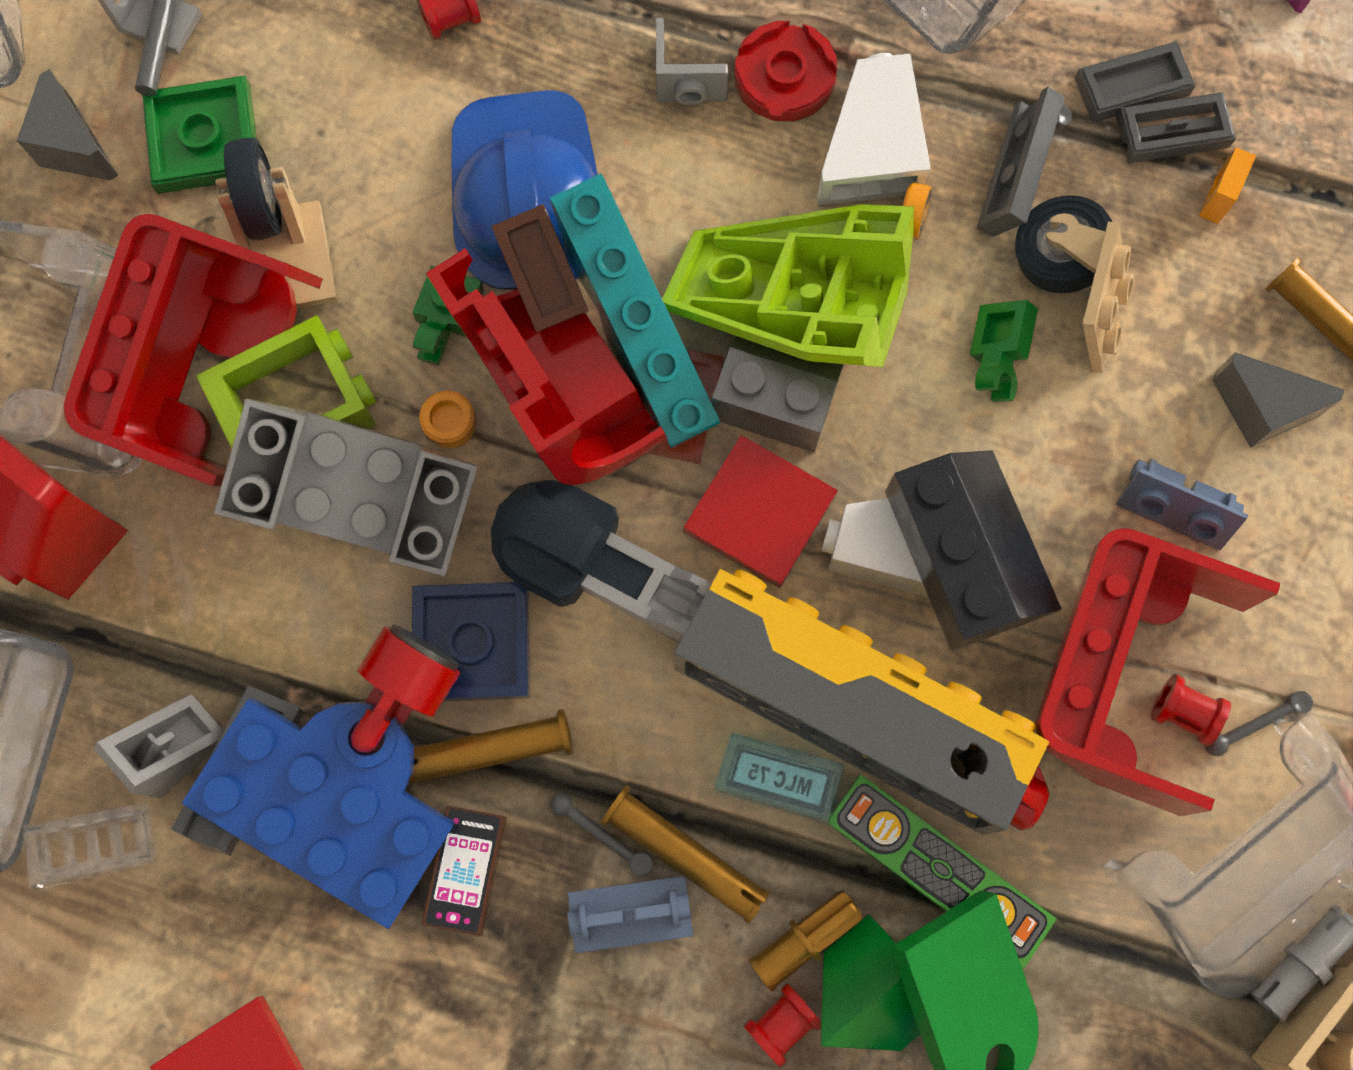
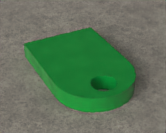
M980 890L890 947L934 1070H986L987 1056L996 1045L999 1058L994 1070H1028L1033 1061L1038 1042L1039 1026L1037 1011L997 894Z

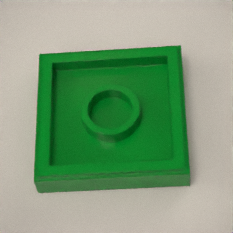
M245 75L161 88L157 90L156 96L142 95L151 186L157 194L215 185L216 179L226 177L224 166L225 144L243 138L257 139L251 85Z

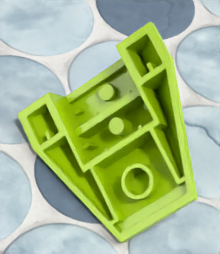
M859 204L695 230L662 300L667 311L806 361L883 367L908 292L915 207Z

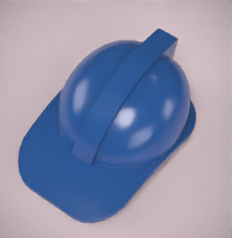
M555 90L487 97L466 106L455 119L452 127L453 235L457 251L460 252L466 248L473 259L468 270L473 276L482 280L488 286L497 289L517 288L491 226L542 204L545 205L569 262L550 197L598 175L585 112L574 97ZM571 267L572 272H573V274H574V276H575V279H578L576 273L574 272L573 268Z

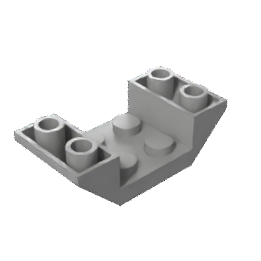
M246 399L214 514L272 530L279 523L389 554L390 562L445 576L478 466L422 444L308 411Z

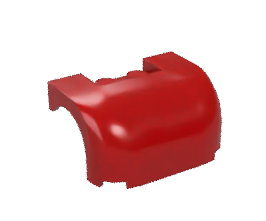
M466 248L426 272V275L452 317L465 333L510 405L508 407L537 454L560 483L578 485L601 479L627 467L668 441L661 426L649 433L650 430L657 426L646 410L636 388L586 313L536 333L518 288L498 296L492 291L482 297L478 289L471 293L465 290V276L473 261Z

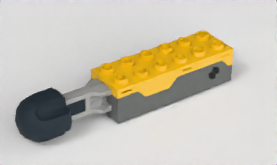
M557 480L531 482L518 486L499 504L490 529L492 552L501 570L518 585L559 607L576 603L583 591L647 624L679 643L674 652L675 671L981 835L1007 831L1009 825L1021 831L1031 829L1040 818L1048 802L1050 791L1038 764L1049 741L1034 733L1037 726L1027 718L1007 710H1003L1001 716L979 705L982 697L970 688L951 681L948 682L946 687L925 676L927 668L918 661L900 653H895L893 658L871 648L873 640L863 632L847 625H841L840 629L837 630L818 620L820 613L814 607L794 597H788L786 602L781 601L764 592L767 585L746 571L736 569L732 575L720 569L711 583L694 573L661 559L616 535L619 523L616 507L574 485H566ZM954 756L959 758L964 765L965 775L959 777L951 767L950 759Z

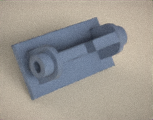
M1152 458L1148 462L1138 459L1129 474L1128 479L1131 482L1118 499L1116 505L1220 551L1246 521L1248 514L1243 513L1244 505L1236 502V495L1232 493L1227 494L1197 480L1190 490L1183 486L1186 475L1160 465Z
M685 876L568 892L570 911H568V924L570 935L573 936L575 953L693 937Z

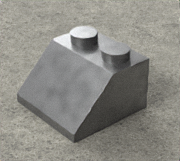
M736 336L729 348L712 396V405L721 423L815 453L844 364L806 361Z

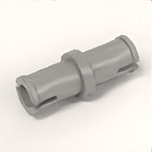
M1335 904L1328 908L1329 911L1299 943L1291 941L1284 949V952L1287 954L1286 958L1257 989L1251 992V995L1268 1012H1273V1015L1283 1023L1317 983L1326 985L1331 980L1333 974L1329 970L1353 945V917L1347 912L1342 915L1343 910Z

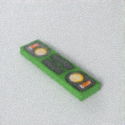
M861 774L856 778L825 822L944 912H947L980 890L996 893L1023 969L1057 920L1056 917Z

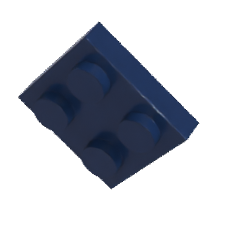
M516 582L412 586V633L440 649L459 664L457 669L461 674L444 701L530 698L528 589L518 585Z

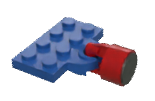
M395 624L391 628L384 626L357 668V672L375 686L366 701L336 704L315 714L301 728L254 698L248 699L181 804L389 929L455 824V821L405 791L414 770V745H412L403 725L413 709L424 715L434 717L461 674L457 669L459 664L446 653L408 630Z

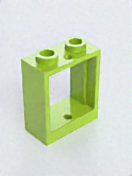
M318 315L196 375L231 448L233 447L244 407L236 390L318 349L346 400V403L322 414V416L367 429L377 425L368 407L377 402L362 374L352 378L344 362L353 358L338 328L328 332Z

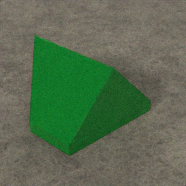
M867 914L860 922L823 951L822 1047L901 1051L920 1035L890 947L896 944V942L870 914Z

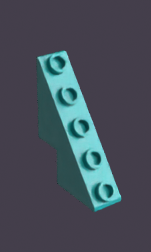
M600 173L550 197L570 265L599 312L608 344L657 426H661L665 432L669 446L672 448L720 424L719 417L603 175Z

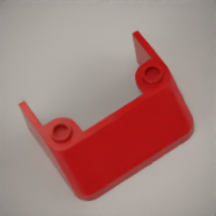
M142 214L133 218L122 232L65 397L64 415L68 425L76 433L208 485L222 486L227 466L204 458L210 440V425L206 416L199 409L178 401L214 297L232 304L248 303L254 300L262 291L269 271L320 289L323 278L288 263L155 214Z
M0 436V575L17 586L25 578L69 600L128 530L77 497Z
M1121 528L1108 533L1095 545L1037 714L1035 722L1037 726L1036 734L1049 741L1046 750L1089 781L1175 815L1185 816L1212 811L1215 799L1135 769L1137 752L1134 743L1123 731L1109 726L1105 722L1139 620L1151 625H1165L1176 620L1185 611L1191 593L1245 612L1277 595L1281 583L1137 530Z

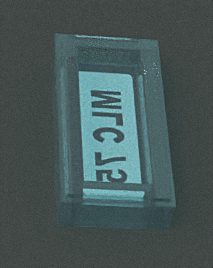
M731 732L715 784V790L723 794L829 824L845 767L840 762Z

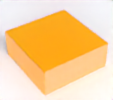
M1237 147L1233 150L1217 172L1200 210L1199 217L1219 224L1237 201L1256 155Z

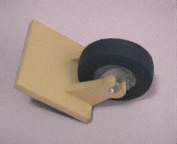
M243 138L226 143L224 147L226 177L216 179V185L219 188L220 194L218 199L226 218L214 220L216 237L323 278L320 289L285 276L295 292L297 309L338 301L320 201L315 200L298 204L289 185L284 168L282 166L270 167L267 156L256 138Z
M1073 195L1051 198L1034 207L1029 213L1027 223L1019 226L1015 239V253L1018 264L1026 278L1042 290L1053 293H1072L1086 289L1090 292L1082 325L1092 372L1103 373L1107 355H1116L1121 340L1122 322L1116 321L1119 306L1129 305L1132 296L1134 273L1128 272L1131 247L1122 243L1120 223L1112 222L1108 213L1098 203L1085 197Z

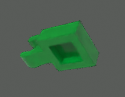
M427 276L412 312L415 321L422 323L416 332L412 346L419 350L418 360L439 365L450 333L466 335L452 317ZM465 276V290L471 293L478 289L482 295L484 292L482 280Z
M1028 300L980 305L970 355L981 363L975 377V389L978 391L992 390L991 400L993 402L1013 401L1016 396L1017 376L1013 362L1016 360H1028L1038 314V308Z

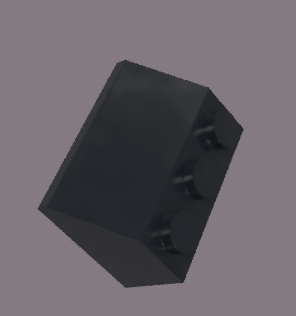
M993 450L948 453L894 473L885 493L951 651L1062 610Z

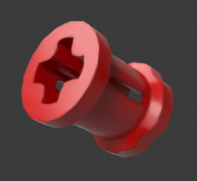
M416 0L433 41L440 39L443 31L470 21L473 25L482 22L476 0Z
M1173 674L1161 689L1154 703L1151 719L1159 724L1168 721L1196 735L1197 742L1210 746L1220 735L1229 717L1231 702L1220 697L1213 699L1185 685L1184 677Z
M788 983L781 988L782 997L757 1021L749 1019L743 1025L779 1068L787 1062L785 1054L811 1029L816 1031L821 1029L819 1017Z

